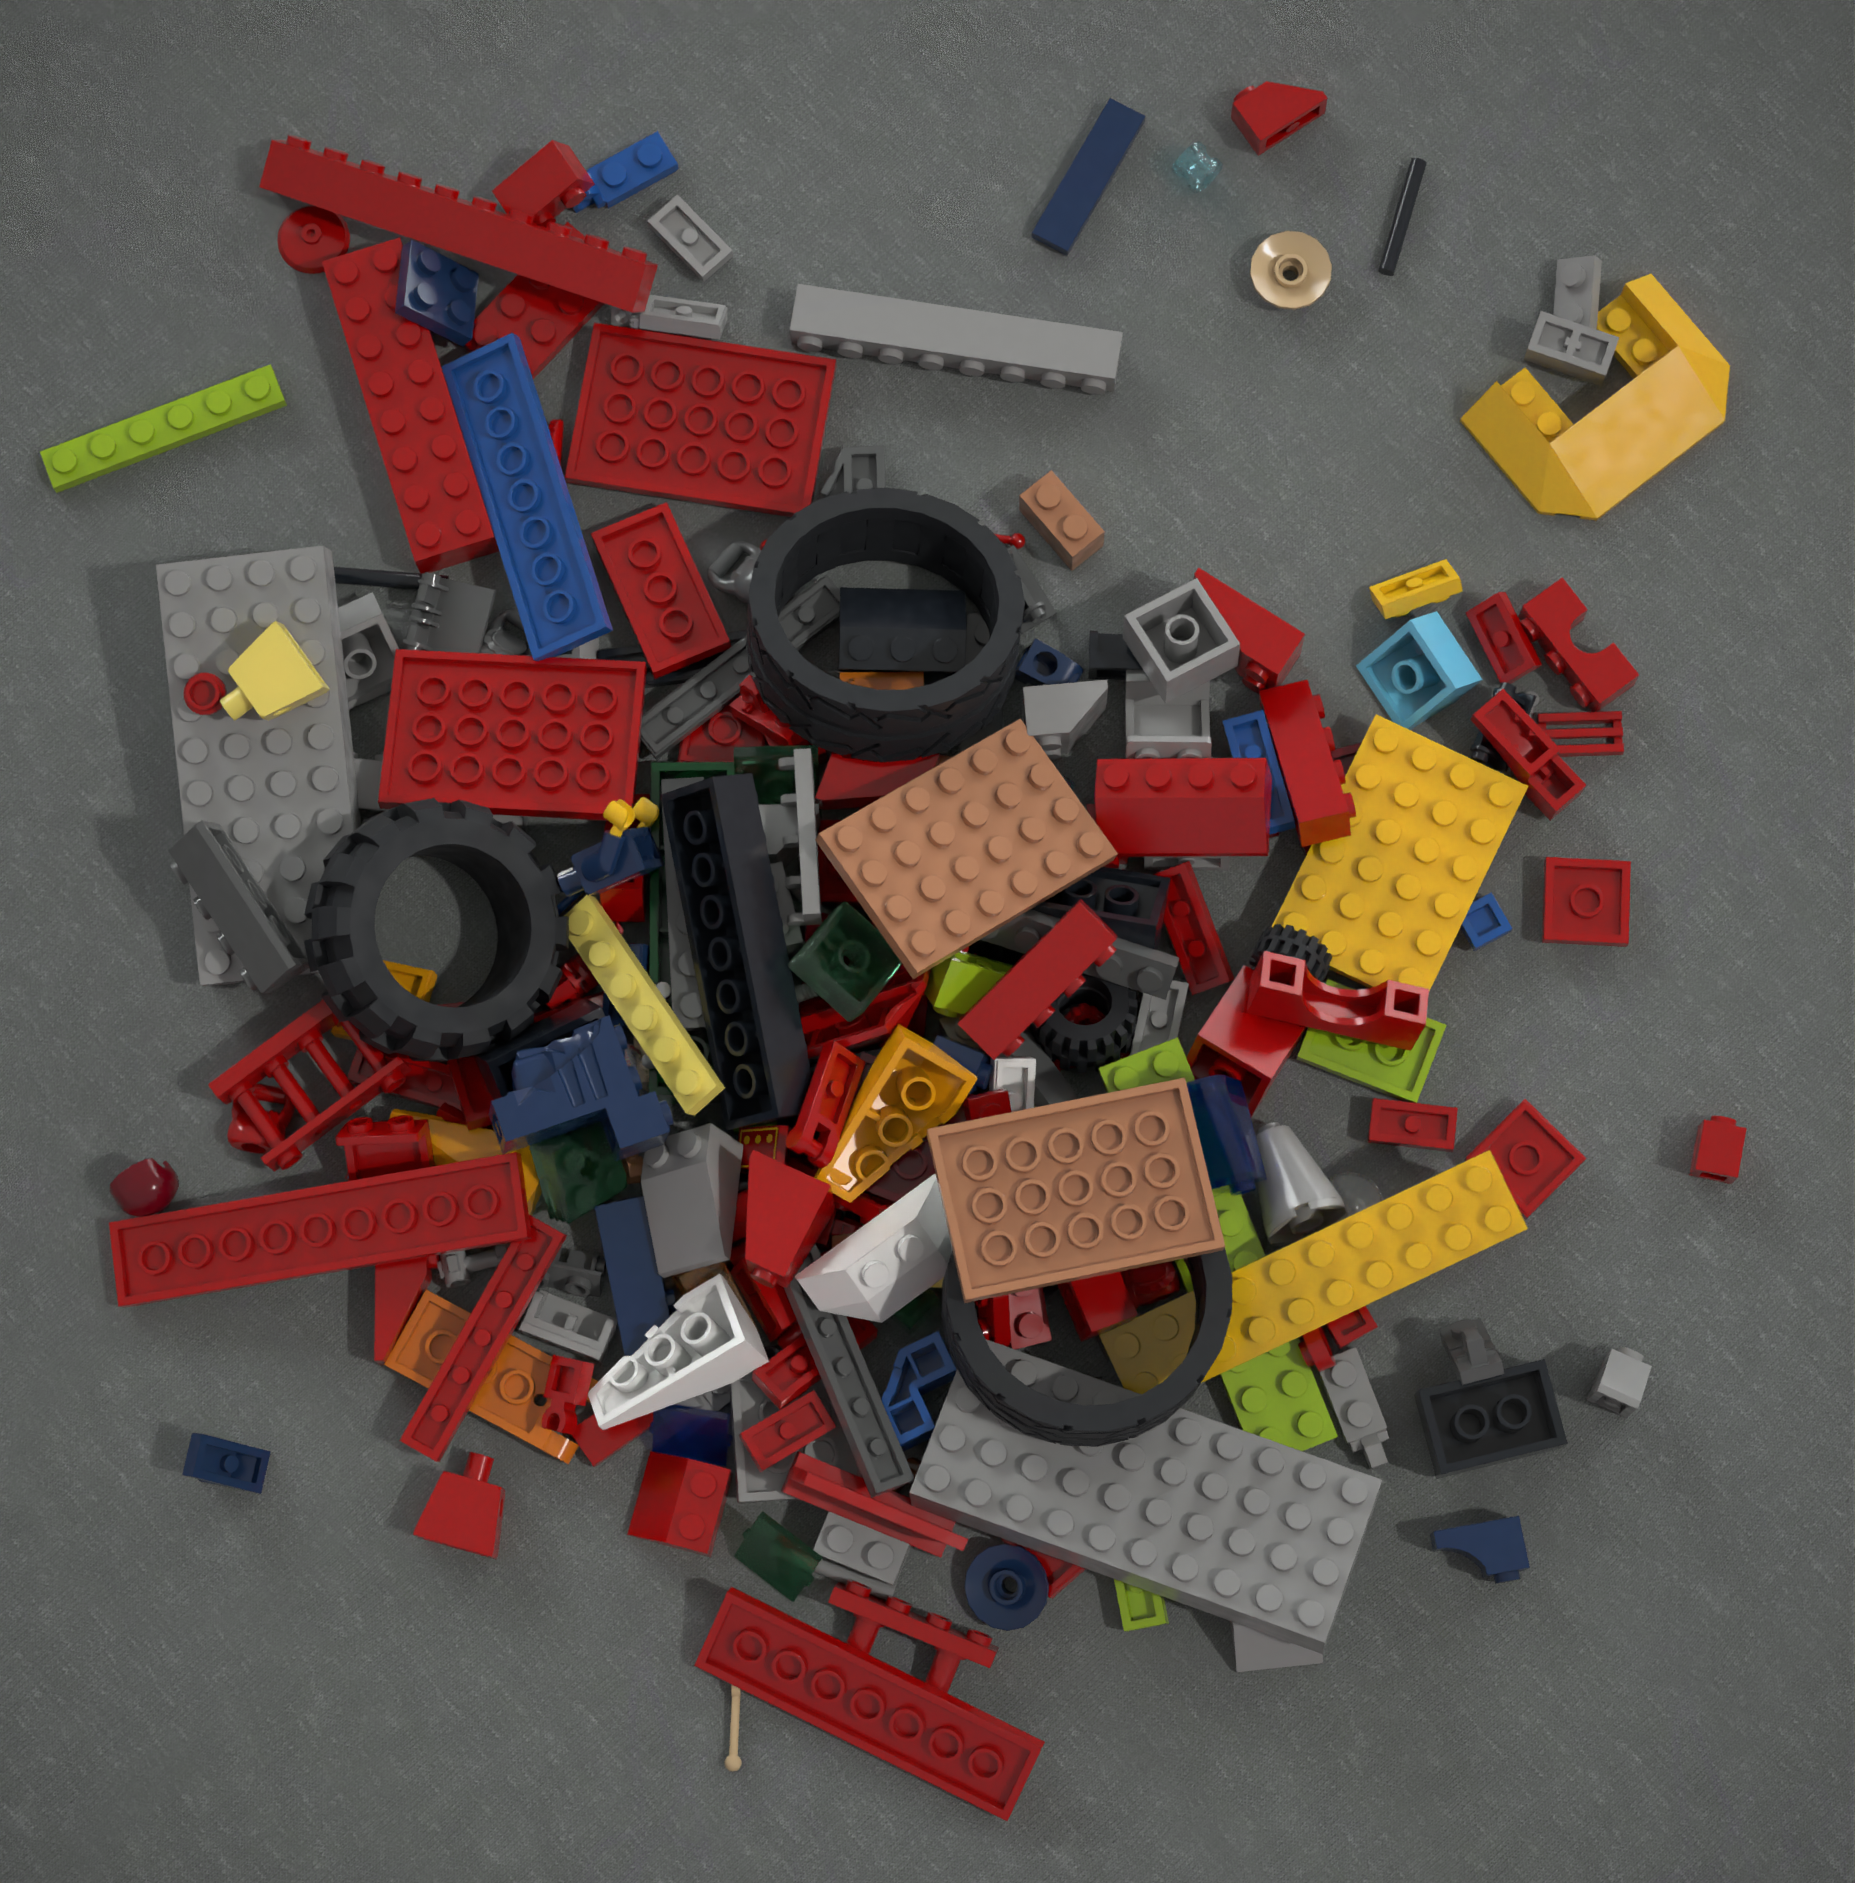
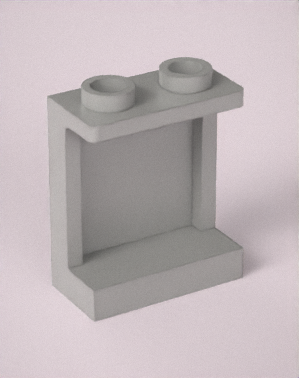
M1126 670V759L1211 758L1210 681L1164 703L1144 670Z

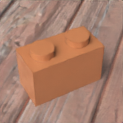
M1052 470L1019 495L1020 512L1071 571L1104 546L1105 531Z

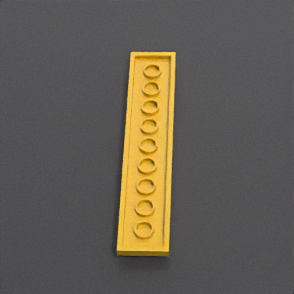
M1491 1150L1231 1272L1232 1313L1222 1349L1202 1382L1527 1230L1528 1227ZM1194 1290L1134 1318L1131 1322L1099 1335L1123 1388L1143 1394L1162 1383L1184 1361L1195 1330L1196 1299Z

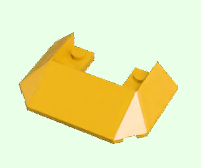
M1652 274L1625 283L1621 295L1598 311L1597 330L1619 337L1613 355L1631 375L1633 380L1585 417L1573 424L1525 367L1502 385L1496 381L1460 418V422L1538 514L1555 516V514L1580 516V519L1597 521L1725 421L1730 365Z

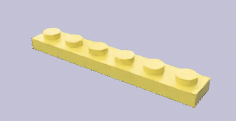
M586 895L564 915L569 917V940L685 1113L695 1116L725 1087L597 898Z

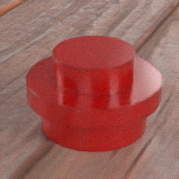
M205 672L191 677L184 688L186 705L193 712L200 715L217 713L223 707L220 700L227 695L224 682L218 676Z

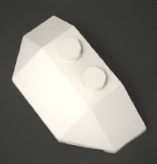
M933 1174L795 1276L819 1311L882 1323L945 1276L952 1253V1245L936 1174Z

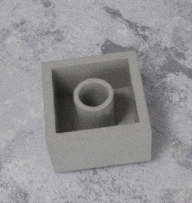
M1197 578L1124 615L1123 639L1164 703L1238 666L1240 643Z

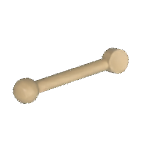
M732 1685L729 1756L726 1757L724 1763L727 1770L734 1772L739 1770L742 1764L738 1756L741 1689Z

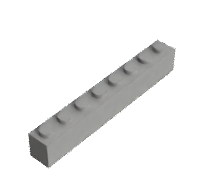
M803 284L797 285L790 325L791 344H797L798 348L809 352H819L824 348L837 350L840 355L849 358H860L864 354L877 356L880 361L889 364H901L904 360L917 362L919 366L929 370H941L944 366L957 368L961 373L969 376H982L984 373L1000 375V378L1009 382H1023L1024 379L1040 381L1042 385L1050 388H1063L1065 385L1081 387V390L1086 393L1097 395L1104 394L1106 391H1115L1123 332Z

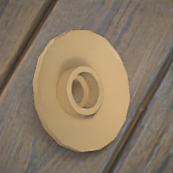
M1284 231L1271 235L1259 244L1251 260L1250 276L1255 290L1266 302L1278 308L1296 310L1312 305L1323 296L1331 281L1332 264L1327 250L1317 239L1303 232ZM1287 270H1292L1298 277L1295 280L1288 281L1283 277V273Z

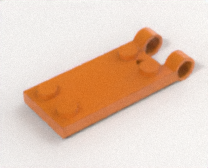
M426 1289L384 1365L429 1389L471 1313ZM511 1335L469 1411L569 1465L579 1445L552 1430L542 1428L543 1414L550 1407L552 1399L546 1398L547 1401L543 1406L535 1404V1398L538 1395H544L552 1356ZM591 1378L589 1391L598 1382L597 1380ZM587 1396L586 1401L591 1403L589 1397Z

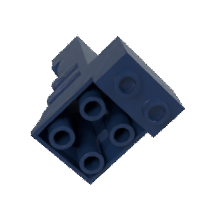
M610 1015L573 1030L574 1033H572L573 1035L570 1038L554 1040L543 1048L517 1051L511 1070L514 1091L507 1093V1096L492 1100L488 1114L502 1154H507L601 1121L614 1161L664 1145L670 1132V1125L674 1124L666 1100L659 1101L655 1091L640 1096L639 1090L643 1088L639 1073L635 1065H627L624 1057V1050L628 1049L625 1034L620 1024L613 1026Z

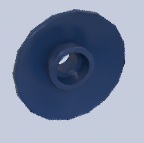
M1005 1543L988 1547L974 1558L966 1572L964 1588L968 1605L978 1619L992 1628L1010 1631L1024 1628L1040 1616L1047 1604L1049 1583L1046 1571L1035 1555L1021 1546ZM1007 1577H1011L1017 1582L1016 1592H1010L1006 1589L1005 1580Z

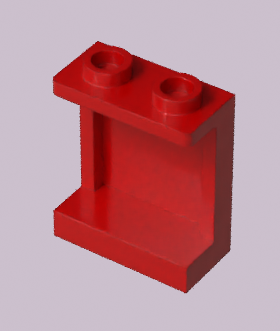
M400 1115L392 1117L388 1121L373 1122L372 1118L359 1117L349 1120L335 1136L336 1145L344 1146L349 1181L435 1166L428 1119L414 1120V1117L411 1115Z

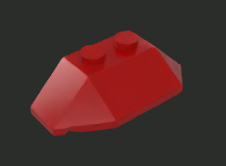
M906 969L854 985L853 989L848 990L846 996L838 999L832 993L799 1003V1013L808 1048V1058L818 1060L824 1043L836 1041L854 1054L874 1045L883 1047L897 1024L905 1028L908 1027L927 987L931 969L914 979Z

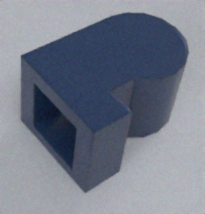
M1035 638L1027 646L1017 664L1014 679L1024 684L1028 682L1034 686L1074 683L1079 681L1084 670L1063 653Z

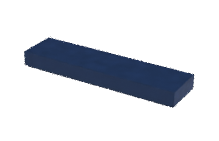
M1111 98L1108 100L1032 231L1033 239L1068 256L1145 123V115Z

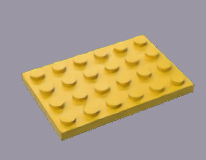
M1376 714L1345 776L1346 784L1341 785L1343 794L1351 792L1356 810V817L1350 818L1351 836L1311 845L1271 927L1273 928L1275 924H1281L1283 928L1286 925H1290L1296 931L1300 929L1307 931L1306 935L1309 937L1314 935L1319 939L1318 944H1324L1328 948L1326 953H1331L1332 959L1329 969L1367 988L1378 986L1386 980H1392L1426 988L1430 991L1528 786Z

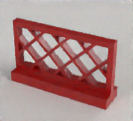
M799 1451L795 1455L781 1489L783 1493L896 1538L940 1558L946 1545L964 1551L968 1541L967 1538L952 1532L956 1521L911 1505L909 1497L895 1491H889L871 1498L863 1478Z

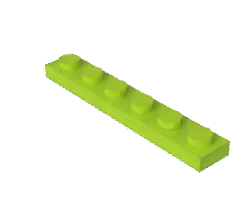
M271 364L45 449L40 451L53 489L58 493L285 407L287 404Z

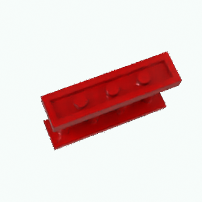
M323 999L208 1084L216 1097L226 1105L232 1101L241 1105L272 1148L261 1159L274 1172L279 1168L286 1170L296 1164L302 1158L301 1152L383 1091L390 1093L400 1087L406 1080L404 1075L412 1070L400 1056L389 1062L379 1049L360 1040V1030L348 1020L339 1022ZM335 1025L343 1027L375 1071L372 1076L357 1087L352 1085L322 1043V1035ZM300 1051L310 1054L341 1097V1099L322 1113L318 1111L287 1068L289 1065L288 1060ZM266 1076L268 1078L273 1077L307 1123L287 1139L253 1094L255 1090L254 1085Z

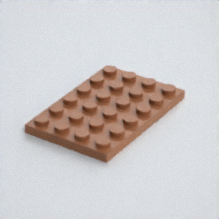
M1021 718L825 829L815 839L913 979L1110 863L1118 855L1034 736L1027 734V727Z
M1185 1078L927 1129V1138L964 1303L1218 1252L1225 1248Z

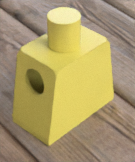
M275 621L228 668L229 674L238 687L223 697L220 703L234 721L253 707L262 719L269 721L325 694L330 688L285 625Z

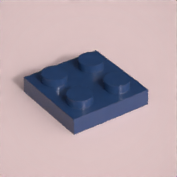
M411 239L402 247L395 313L464 346L473 337L479 273Z

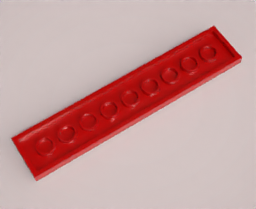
M518 1152L109 1222L118 1307L123 1308L532 1239L522 1157Z

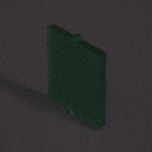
M762 1511L753 1526L743 1532L744 1540L734 1557L794 1602L803 1588L809 1586L814 1581L812 1574L823 1557Z

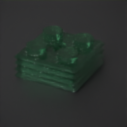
M847 901L842 902V904L832 910L788 964L789 968L848 1022H852L863 1014L902 965L880 931ZM844 956L848 957L851 961L848 966L844 962Z
M601 1121L530 1145L531 1155L550 1219L555 1218L556 1221H566L567 1224H570L594 1209L595 1206H599L628 1187L622 1160L614 1161Z

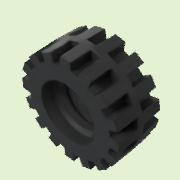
M1275 924L1273 928L1269 926L1263 931L1251 955L1249 965H1252L1251 969L1255 970L1264 951L1306 960L1309 972L1323 983L1329 971L1332 956L1331 953H1326L1328 948L1324 944H1318V938L1314 935L1311 937L1306 935L1307 931L1302 929L1296 931L1293 926L1286 925L1283 928L1281 924Z

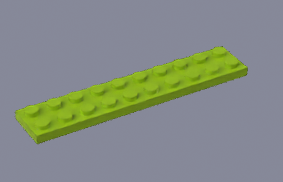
M1178 1037L1098 1068L1107 1093L1180 1078L1186 1079L1231 1272L1265 1257ZM1184 1259L1174 1260L1186 1292L1193 1291L1191 1274ZM1299 1338L1293 1339L1219 1374L1241 1430L1300 1451L1338 1437L1312 1370L1306 1365L1299 1349Z

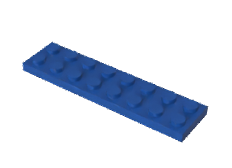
M514 333L508 334L442 366L533 660L540 661L556 657L613 631L520 337Z

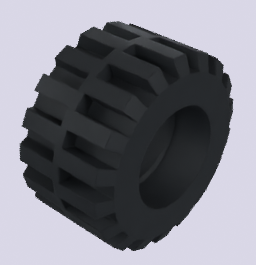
M1082 973L1081 975L1086 981L1069 998L1062 993L1051 1004L1055 1012L1038 1028L1031 1023L1030 1031L1052 1062L1056 1059L1060 1060L1061 1069L1068 1071L1070 1066L1078 1067L1077 1073H1087V1067L1094 1066L1097 1072L1098 1068L1105 1066V1062L1113 1063L1120 1060V1052L1126 1054L1130 1049L1131 1039H1134L1136 1030L1138 1000H1136V990ZM1087 1003L1101 1009L1106 1014V1017L1095 1024L1078 1025L1068 1021L1061 1012L1071 1005Z

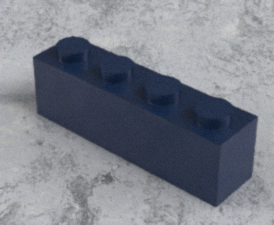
M644 1196L594 1206L625 1356H632L648 1339L645 1334L654 1325L659 1328L677 1310L673 1306L677 1302L674 1288L666 1289L664 1278L658 1274Z

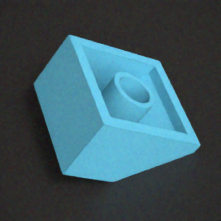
M1437 611L1409 620L1356 665L1391 720L1409 730L1455 703L1483 680Z

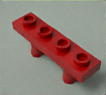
M851 1579L847 1580L846 1585L838 1582L834 1586L828 1603L850 1611L856 1617L847 1644L870 1654L880 1627L884 1628L885 1626L931 1644L937 1651L925 1683L946 1693L949 1691L961 1660L968 1659L987 1668H991L999 1647L992 1645L993 1638L981 1631L969 1628L967 1634L951 1628L952 1621L944 1616L928 1612L927 1617L910 1611L912 1604L893 1596H888L886 1601L870 1595L872 1588Z

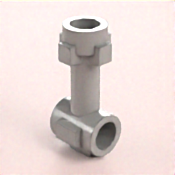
M511 1242L495 1245V1249L466 1256L465 1250L439 1254L441 1261L438 1262V1269L441 1280H445L447 1288H457L471 1282L470 1272L498 1266Z

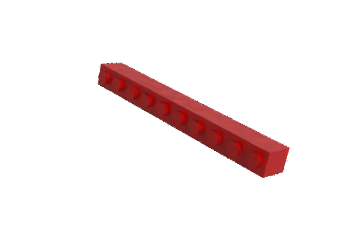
M288 135L287 141H271L259 185L260 188L632 313L645 312L658 264L646 261L647 253L623 247V251L619 252L608 248L610 241L604 238L586 234L583 240L571 236L572 228L548 221L547 227L533 223L534 215L511 209L508 215L497 211V203L474 196L472 202L458 198L460 191L457 189L436 184L434 190L422 186V178L399 172L398 177L384 173L386 166L362 159L359 165L347 161L349 154L329 147H325L324 152L311 149L312 141L301 137Z

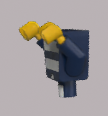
M641 797L634 808L622 799H619L617 802L611 801L603 813V817L613 824L611 830L605 831L601 842L572 855L571 861L574 866L557 874L559 884L565 895L569 897L582 890L587 895L600 894L665 866L649 829L659 816L658 806L646 797ZM635 818L640 821L637 828L631 827V829H627Z

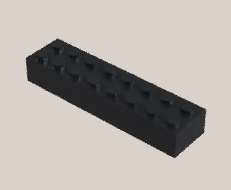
M753 774L711 777L661 794L714 1072L725 1087L719 1093L726 1130L750 1127L799 1116L812 1074Z

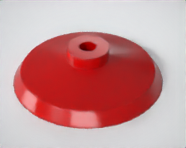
M314 205L303 206L290 213L281 224L277 239L278 249L284 261L293 269L308 274L323 273L325 271L321 261L347 253L350 244L349 228L340 214Z

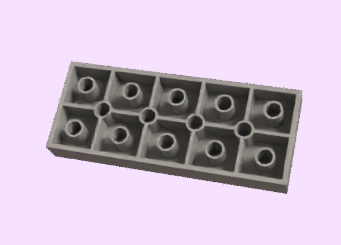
M314 546L156 565L184 835L201 820L220 824L307 957L304 941L312 938V919L307 918L304 913L311 884L320 881L325 871L323 860L338 841L361 826L332 551L325 546ZM275 621L285 625L330 688L325 694L269 721L262 719L254 707L236 721L230 717L223 707L215 714L200 715L189 709L184 700L186 683L198 673L205 672L218 676L224 682L227 694L236 689L238 685L229 674L228 668ZM189 883L200 985L214 986L245 982L240 974V970L244 968L243 964L235 953L230 956L224 950L216 934L221 932L212 918L206 920L199 912L193 901L197 894ZM308 968L298 976L313 975L320 973L318 970L310 972V969Z
M986 1339L989 1348L1007 1371L1030 1389L1052 1399L1079 1405L1114 1404L1142 1395ZM957 1370L909 1494L911 1505L1323 1654L1377 1502L1382 1480L1181 1408L1164 1423L1135 1438L1128 1437V1440L1099 1447L1054 1444L1025 1435L997 1418L967 1388Z

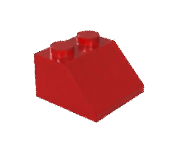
M650 1451L627 1535L711 1558L734 1475L731 1469L701 1461Z

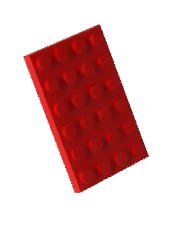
M594 323L565 473L566 483L792 517L795 513L813 502L837 367L836 359Z
M396 649L378 797L380 809H392L404 803L435 798L438 802L452 803L460 799L490 808L493 815L608 821L603 817V813L611 801L617 802L619 799H622L634 808L647 673L646 662L550 657L535 661L532 656Z

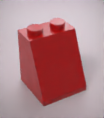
M1243 965L1198 1033L1186 1059L1202 1094L1245 1120L1250 1121L1307 1027L1247 1013L1250 979L1254 970Z

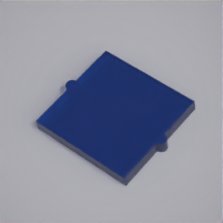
M676 1404L654 1411L653 1422L650 1423L649 1432L653 1434L652 1452L726 1466L728 1446H731L733 1436L729 1434L730 1414Z

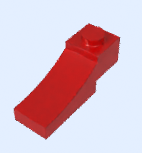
M1504 689L1472 715L1470 720L1501 755L1518 781L1528 786L1525 795L1550 821L1581 795L1586 784L1558 755L1561 749Z

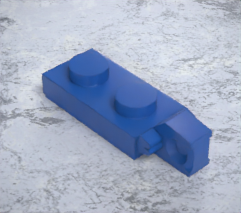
M657 131L589 168L587 173L595 185L585 192L586 197L582 202L573 207L574 211L578 213L594 203L598 209L606 205L609 209L676 172L679 169L678 163L659 132Z

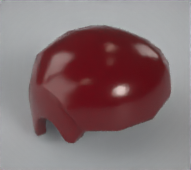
M153 1158L144 1159L122 1171L110 1183L111 1195L126 1214L137 1217L149 1216L163 1211L174 1199L179 1187V1179L167 1161L163 1162L164 1168Z

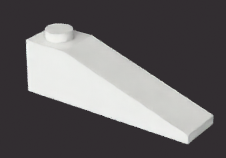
M721 1274L716 1275L683 1295L673 1305L677 1310L659 1328L654 1325L645 1334L648 1338L645 1343L632 1356H623L588 1392L596 1420L602 1430L734 1383L769 1362L757 1328Z

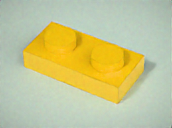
M1447 559L1369 587L1372 601L1385 620L1391 617L1404 616L1411 610L1429 603L1445 601L1451 595L1463 591L1460 577Z

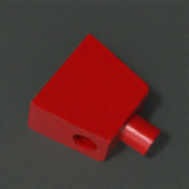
M469 1452L463 1476L443 1471L414 1529L413 1535L420 1539L497 1560L505 1489L488 1483L494 1458Z

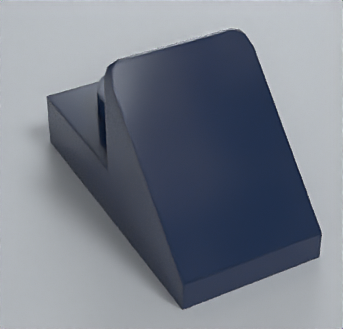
M192 1433L182 1475L198 1479L204 1483L261 1494L271 1451L204 1434Z

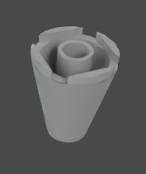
M1273 1122L1260 1127L1256 1131L1257 1136L1252 1139L1251 1146L1264 1233L1271 1245H1290L1303 1239V1233L1314 1229L1318 1232L1343 1220L1347 1216L1344 1200L1290 1126H1281L1280 1123Z

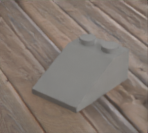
M711 1123L667 1137L664 1145L644 1151L641 1185L658 1274L663 1278L730 1260L743 1144Z

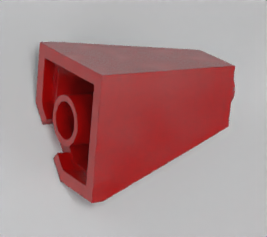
M832 752L815 796V803L819 804V808L822 810L866 807L938 766L940 754L937 753L924 758L920 755L914 760L876 762L851 758V754L842 756Z
M755 1150L752 1151L749 1157L745 1261L748 1271L752 1272L750 1276L755 1281L770 1288H774L775 1284L788 1288L836 1210L831 1185Z

